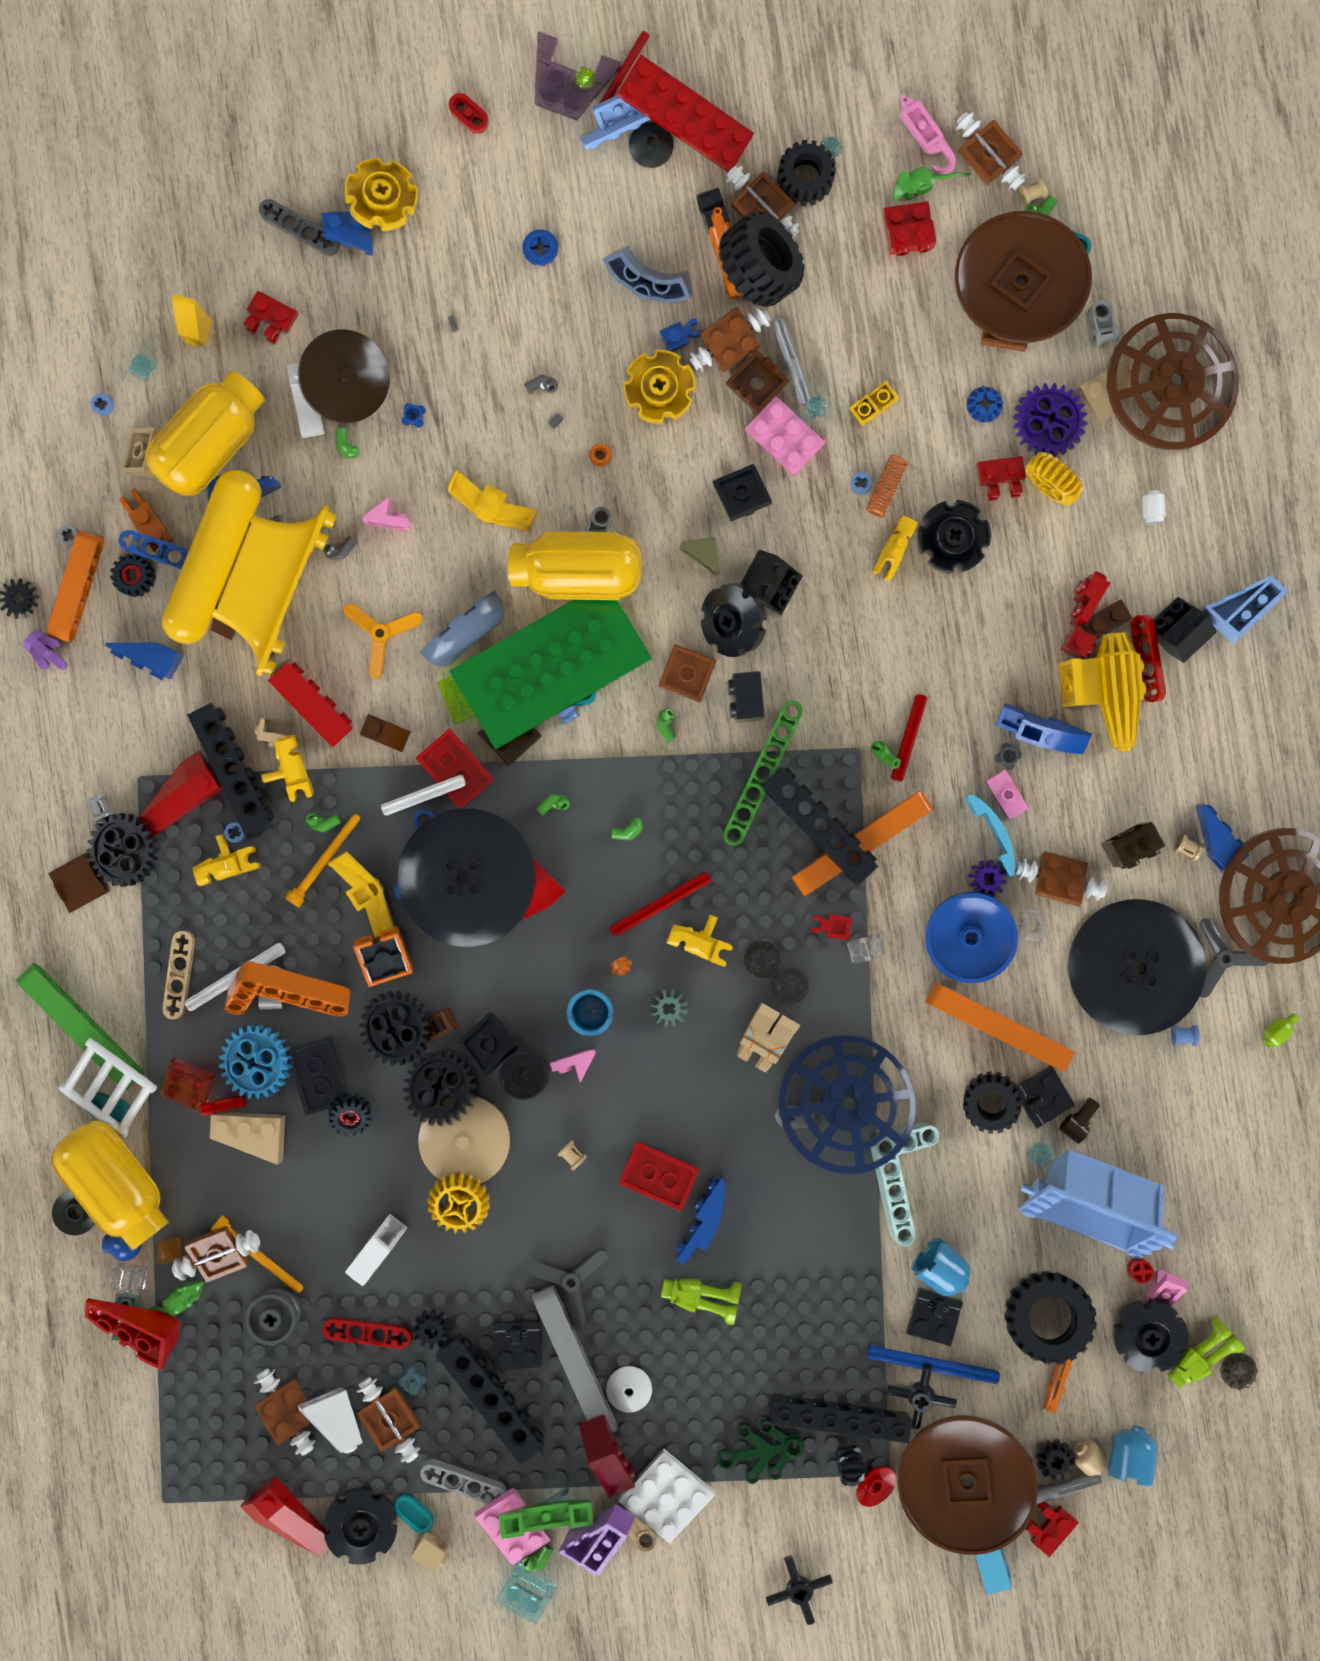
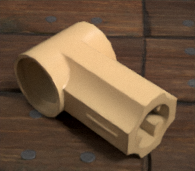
M625 1508L626 1511H628L629 1513H631L632 1515H634V1514H633L632 1512H630L627 1508ZM635 1516L627 1536L636 1543L640 1551L649 1552L656 1545V1532ZM643 1534H649L652 1540L645 1543L641 1541L640 1537Z

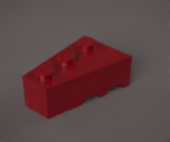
M602 1414L578 1424L588 1464L608 1496L612 1497L634 1488L633 1478L636 1477L632 1463L629 1464L625 1452H622L620 1444L616 1440L605 1415Z

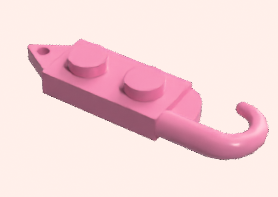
M901 95V112L899 116L924 153L934 155L942 152L948 160V165L945 168H938L935 165H932L931 168L938 174L950 173L956 165V157L944 139V135L920 100L915 101Z

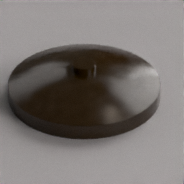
M346 329L325 332L308 344L298 364V384L303 398L317 414L337 423L361 421L375 413L387 396L390 383L387 361L379 347L361 333Z

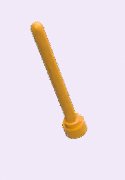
M353 814L300 885L297 888L294 887L293 890H289L285 896L289 902L300 908L305 901L303 899L306 896L304 893L360 821L358 814Z
M223 1215L210 1229L214 1231L227 1226L235 1240L238 1235L237 1232L230 1228L232 1225L228 1223L229 1220ZM249 1250L251 1257L295 1292L300 1293L303 1290L301 1283L258 1250L256 1253H253Z

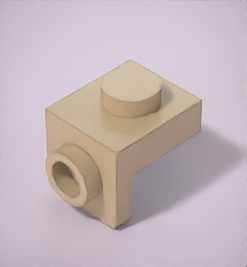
M260 718V722H257L255 727L257 740L268 742V747L275 748L276 739L286 735L269 733L270 720Z

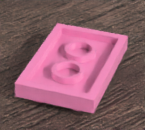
M777 396L745 428V432L793 477L825 445V441Z
M514 1488L475 1512L476 1520L512 1565L551 1541L550 1535L545 1529L525 1532V1536L501 1539L499 1514L527 1506Z

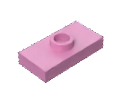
M1006 770L985 781L1008 820L1029 809Z

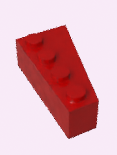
M289 659L268 679V682L333 748L353 729L351 726L353 721L346 713L342 712L340 714L335 708L337 704L328 695L324 697L319 691L321 689L313 679L308 680L303 674L305 671L296 662L293 663Z

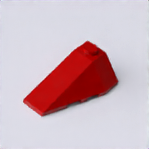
M534 858L536 874L534 894L531 904L521 920L549 908L566 892Z

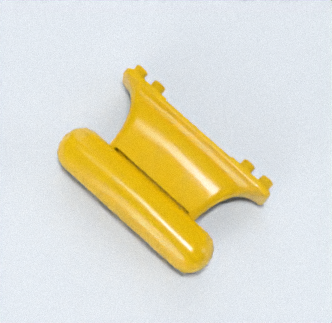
M238 469L228 470L221 474L216 481L162 614L161 624L163 631L170 639L181 644H194L203 639L212 618H215L233 628L249 643L256 657V675L262 677V674L265 673L272 676L277 663L270 661L269 657L271 652L281 655L285 645L284 641L277 639L284 616L309 555L312 554L314 547L321 550L324 549L328 535L321 533L322 527L325 526L332 529L337 514L329 511L330 506L324 505L315 516L301 522L284 523L258 517L255 515L262 494L259 482L246 471Z

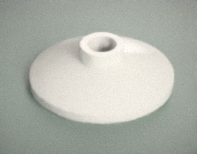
M634 1366L621 1367L614 1371L608 1379L606 1387L607 1397L610 1403L622 1412L631 1413L639 1411L646 1406L651 1398L652 1384L650 1378L640 1368ZM631 1388L633 1394L627 1395L625 1390Z

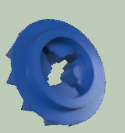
M534 230L523 241V254L526 260L533 265L543 267L548 263H552L557 256V239L547 230ZM539 240H541L543 247H547V249L543 250L542 256H540L538 250H534V248H538Z
M982 386L975 388L967 399L968 413L976 421L991 422L1002 412L1003 401L1001 395L993 387ZM984 395L987 402L992 403L988 406L987 411L983 405L978 404L983 401Z

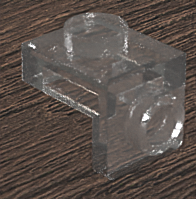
M879 932L847 942L853 964L873 960L885 954L884 943Z

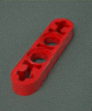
M1137 615L1131 620L1130 628L1134 649L1137 654H1140V659L1143 660L1144 664L1142 672V682L1146 686L1144 699L1148 702H1160L1166 696V686L1155 624L1151 616ZM1144 622L1145 626L1140 628V624ZM1147 634V636H1148V637H1143V638H1141V635ZM1145 641L1150 644V651L1147 654L1142 649ZM1148 664H1152L1154 667L1152 676L1147 674L1146 668ZM1156 689L1157 694L1152 695L1151 691Z
M331 1317L324 1323L322 1328L324 1336L335 1341L404 1349L412 1340L411 1329L404 1325ZM332 1323H335L336 1328L343 1329L345 1324H347L345 1335H342L344 1330H337L335 1334H333L332 1330L328 1327H330ZM357 1325L361 1327L362 1335L360 1337L351 1335L350 1328ZM376 1328L382 1329L385 1332V1338L382 1340L375 1339L373 1337V1330ZM390 1330H393L391 1335L398 1336L400 1332H404V1336L407 1337L402 1343L399 1342L398 1337H392L391 1342L387 1341Z

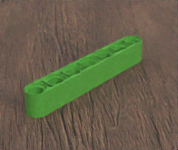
M791 700L786 702L775 721L724 830L723 838L729 845L740 844L751 825L766 793L760 786L767 779L762 780L758 778L757 769L760 767L768 769V778L776 771L803 713V708L797 701ZM795 706L798 710L797 716L789 717L786 714V707ZM777 727H786L788 736L786 738L778 737L776 734ZM773 746L777 748L779 752L777 758L771 759L767 756L766 750L768 747ZM749 788H756L759 791V798L757 800H750L747 797V790ZM741 808L747 809L750 813L749 819L746 821H741L737 817V812ZM730 829H737L739 831L740 838L738 841L732 842L728 839L727 834Z
M32 963L16 979L18 985L84 1051L88 1047L85 1045L87 1040L91 1038L141 1075L144 1074L142 1068L39 965ZM96 1053L91 1058L100 1068L106 1061ZM114 1066L108 1074L117 1085L124 1075ZM131 1080L125 1090H128L135 1081Z

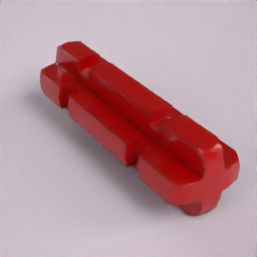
M234 1096L233 1099L229 1097L212 1101V1103H201L200 1113L206 1116L211 1115L212 1112L216 1114L234 1110V1108H244L246 1100L244 1096Z

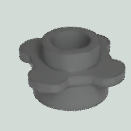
M1004 743L1001 751L995 755L994 759L997 763L1005 765L1007 770H1012L1017 760L1022 757V754L1019 750L1011 747L1009 743Z

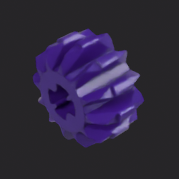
M983 860L979 861L980 868L973 865L971 868L976 873L968 874L969 878H974V881L969 882L968 885L970 887L977 886L973 892L981 891V893L987 895L989 893L992 897L996 896L995 890L1002 893L1003 889L999 884H1007L1006 880H1001V877L1006 875V871L998 872L1002 865L996 864L993 867V860H988L987 866ZM991 875L989 878L991 883L984 884L985 878L983 876Z

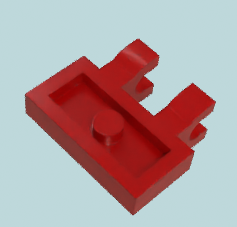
M257 290L247 308L248 313L251 315L247 317L244 325L247 326L246 329L255 334L262 320L271 324L264 332V336L267 337V341L275 345L281 331L289 333L299 314L296 310Z
M1023 456L977 463L980 486L987 485L988 501L998 500V497H1000L998 484L1009 482L1011 498L1020 497V494L1023 493L1020 482L1026 479Z
M1047 1502L1039 1503L1037 1507L1048 1519L1041 1527L1031 1519L1026 1530L1033 1535L1030 1539L1031 1542L1050 1557L1079 1522L1061 1505L1055 1510Z

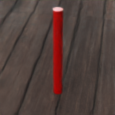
M642 31L599 103L614 97L650 37L646 31Z

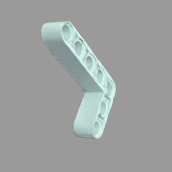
M919 1122L913 1125L912 1132L904 1147L894 1158L887 1162L892 1164L888 1172H884L886 1164L875 1169L889 1234L901 1246H909L914 1242L915 1230L898 1155L930 1147L938 1142V1130L926 1122ZM906 1126L894 1130L902 1136ZM929 1129V1130H930L929 1136H928L927 1138L923 1139V1138H922L923 1132H924L925 1130ZM885 1136L878 1144L871 1147L873 1161L875 1162L884 1157L897 1144ZM886 1140V1148L879 1150L880 1143ZM892 1185H896V1191L889 1194V1188ZM897 1207H901L900 1214L894 1216V1210ZM902 1229H906L905 1235L898 1238L899 1232Z

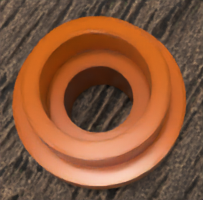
M596 444L590 449L589 458L595 466L603 467L611 461L612 453L607 445ZM603 452L605 457L598 459L596 457L597 453Z
M624 956L610 964L612 975L618 974V976H622L629 972V967L632 965L631 960Z

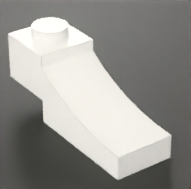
M299 363L287 365L302 438L325 434L322 416L317 414L307 404L300 391L297 375Z

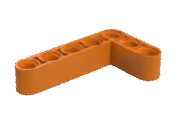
M250 961L242 964L228 988L225 1010L235 1015L243 1014L255 995L333 1016H345L348 1014L351 991L344 986Z

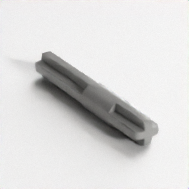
M776 318L773 320L772 325L800 404L809 403L812 400V396L785 318Z
M1084 1474L1038 1488L1036 1504L1101 1484L1100 1475L1088 1476Z

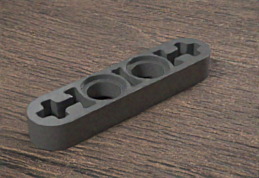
M266 199L260 203L259 213L267 223L324 255L333 256L338 252L340 248L339 242L332 241L333 247L328 246L326 249L324 243L319 240L321 236L322 240L330 241L324 238L323 228L274 200ZM273 207V210L276 214L279 215V218H277L276 215L272 213H269L267 216V213L265 211L266 208L271 209ZM287 217L295 218V224L292 227H285L283 222ZM313 228L315 230L314 236L309 239L303 236L305 229Z

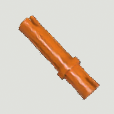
M1070 1359L1066 1360L1062 1374L1060 1372L1063 1364L1058 1365L1056 1363L1052 1380L1047 1384L1049 1389L1042 1406L1047 1411L1057 1412L1061 1395L1066 1390L1064 1386L1072 1364ZM1059 1380L1055 1396L1053 1397L1057 1382Z

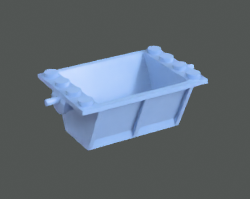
M1070 1149L1053 1160L1045 1182L1036 1179L1031 1187L1022 1184L1020 1191L1029 1194V1199L1018 1207V1210L1022 1211L1024 1216L1030 1218L1037 1217L1128 1252L1129 1256L1136 1259H1142L1144 1255H1150L1153 1251L1160 1250L1163 1246L1173 1249L1175 1246L1173 1241L1178 1238L1177 1234L1163 1227V1185Z

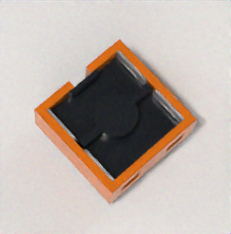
M398 926L381 931L380 936L372 938V935H368L354 940L353 948L368 987L413 973L412 963Z

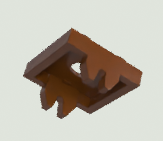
M756 350L726 381L725 385L759 415L785 388L790 380L781 373L777 364L774 365L770 357H764ZM754 377H760L764 381V386L759 390H755L751 386V380Z

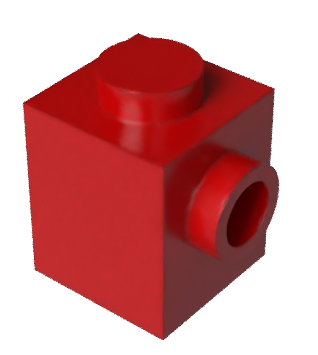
M1075 627L1070 630L1060 650L1076 659L1081 658L1082 660L1086 656L1090 657L1094 652L1096 645L1093 643L1097 637Z

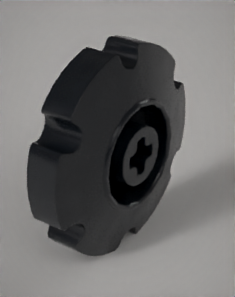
M956 500L954 506H949L944 501L933 506L925 514L923 520H925L926 526L918 528L917 545L920 554L926 553L929 555L930 559L927 563L932 568L951 574L954 568L957 567L963 573L974 568L985 557V554L982 553V548L990 546L991 530L987 520L979 519L978 514L980 510L976 506L962 500ZM951 534L958 535V538L951 540L949 537L951 536Z
M739 583L721 585V589L712 590L706 596L701 611L705 614L704 620H701L705 639L709 645L716 644L717 652L727 657H739L745 655L746 652L754 651L761 644L766 633L762 622L767 620V616L761 599L758 595L751 596L750 588Z
M1153 1298L1150 1299L1148 1304H1142L1141 1300H1137L1127 1305L1118 1314L1121 1323L1113 1325V1343L1118 1354H1125L1123 1359L1128 1366L1144 1373H1151L1154 1367L1159 1368L1163 1372L1175 1366L1182 1359L1183 1356L1180 1353V1349L1188 1346L1189 1333L1183 1318H1176L1178 1312L1172 1305Z
M363 1486L346 1490V1498L339 1499L336 1497L328 1507L324 1518V1526L330 1529L324 1535L329 1550L337 1558L343 1555L348 1556L349 1564L363 1565L374 1562L376 1560V1553L382 1552L386 1554L396 1538L397 1525L392 1523L397 1518L394 1505L384 1493H381L379 1496L373 1495L371 1487ZM359 1522H362L364 1526L362 1529L359 1528Z

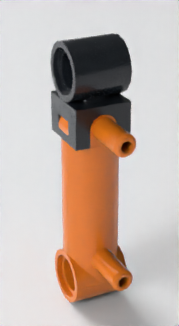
M719 188L696 194L698 207L720 266L728 298L733 300L742 297L743 295L734 289L735 286L732 282L728 281V276L722 269L723 263L719 259L721 237L730 228V219L724 206Z

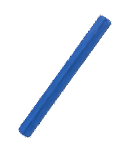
M872 1345L867 1350V1357L872 1360L923 1369L924 1364H929L932 1366V1372L992 1384H998L1000 1379L998 1371Z

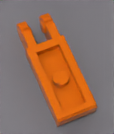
M137 489L131 490L132 496L141 505L135 510L127 498L123 496L119 499L141 534L168 543L173 541L172 536L150 504L145 502ZM156 543L148 544L153 552L159 551V546Z

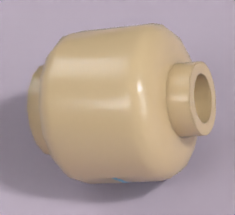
M1092 1440L1079 1442L1075 1446L1073 1460L1075 1465L1086 1475H1100L1105 1471L1107 1467V1454L1099 1445Z

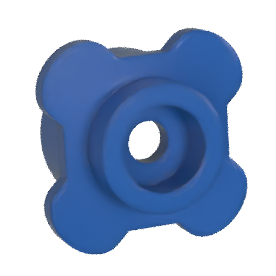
M410 403L405 404L404 417L401 419L402 423L405 426L411 424L417 428L424 425L423 414L426 413L425 407L422 405H411Z

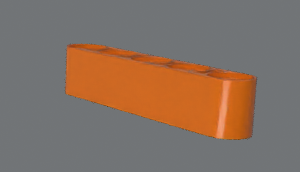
M79 530L76 534L49 620L48 636L70 643L75 639L103 550L104 538L102 536Z

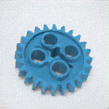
M254 1024L247 1026V1028L245 1026L241 1027L239 1032L234 1031L231 1033L232 1037L225 1039L228 1045L221 1047L226 1052L219 1056L220 1059L224 1060V1063L219 1065V1067L226 1070L221 1076H228L229 1079L225 1084L233 1083L232 1091L240 1089L239 1096L241 1097L246 1094L248 1099L254 1098L255 1095L257 1100L264 1096L269 1097L272 1095V1092L280 1091L279 1086L281 1087L286 1084L282 1078L290 1077L286 1070L292 1068V1065L287 1064V1060H290L292 1056L285 1053L290 1047L283 1048L282 1044L285 1042V1039L278 1040L279 1032L271 1034V1027L264 1029L262 1024L256 1026V1028ZM247 1042L251 1043L252 1051L248 1050ZM267 1051L272 1054V1061L267 1058ZM239 1063L243 1064L244 1072L239 1069ZM259 1072L264 1075V1082L260 1080Z

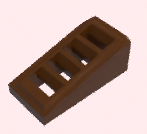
M449 1007L426 1019L432 1020V1023L428 1024L427 1027L432 1029L433 1032H431L432 1037L426 1034L431 1041L424 1044L427 1045L459 1027ZM433 1020L436 1021L441 1032H438ZM408 1029L407 1034L413 1039V1032Z

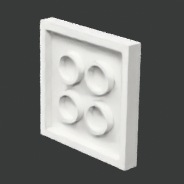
M663 1448L633 1480L635 1487L620 1494L618 1502L670 1544L715 1496V1490Z

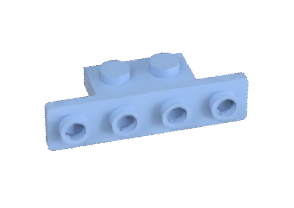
M614 96L591 107L599 128L579 137L585 149H594L600 146L601 142L618 138L621 133L629 129H637L642 123L650 119L617 96Z

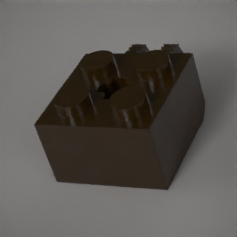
M1141 822L1101 843L1112 866L1121 867V869H1131L1140 864V859L1146 857L1150 859L1160 854L1159 849L1165 847L1160 834L1152 822Z

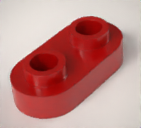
M456 93L451 96L449 100L451 114L472 133H483L489 125L486 112L464 93ZM463 105L464 109L458 110L457 107ZM480 120L481 124L474 125V122Z

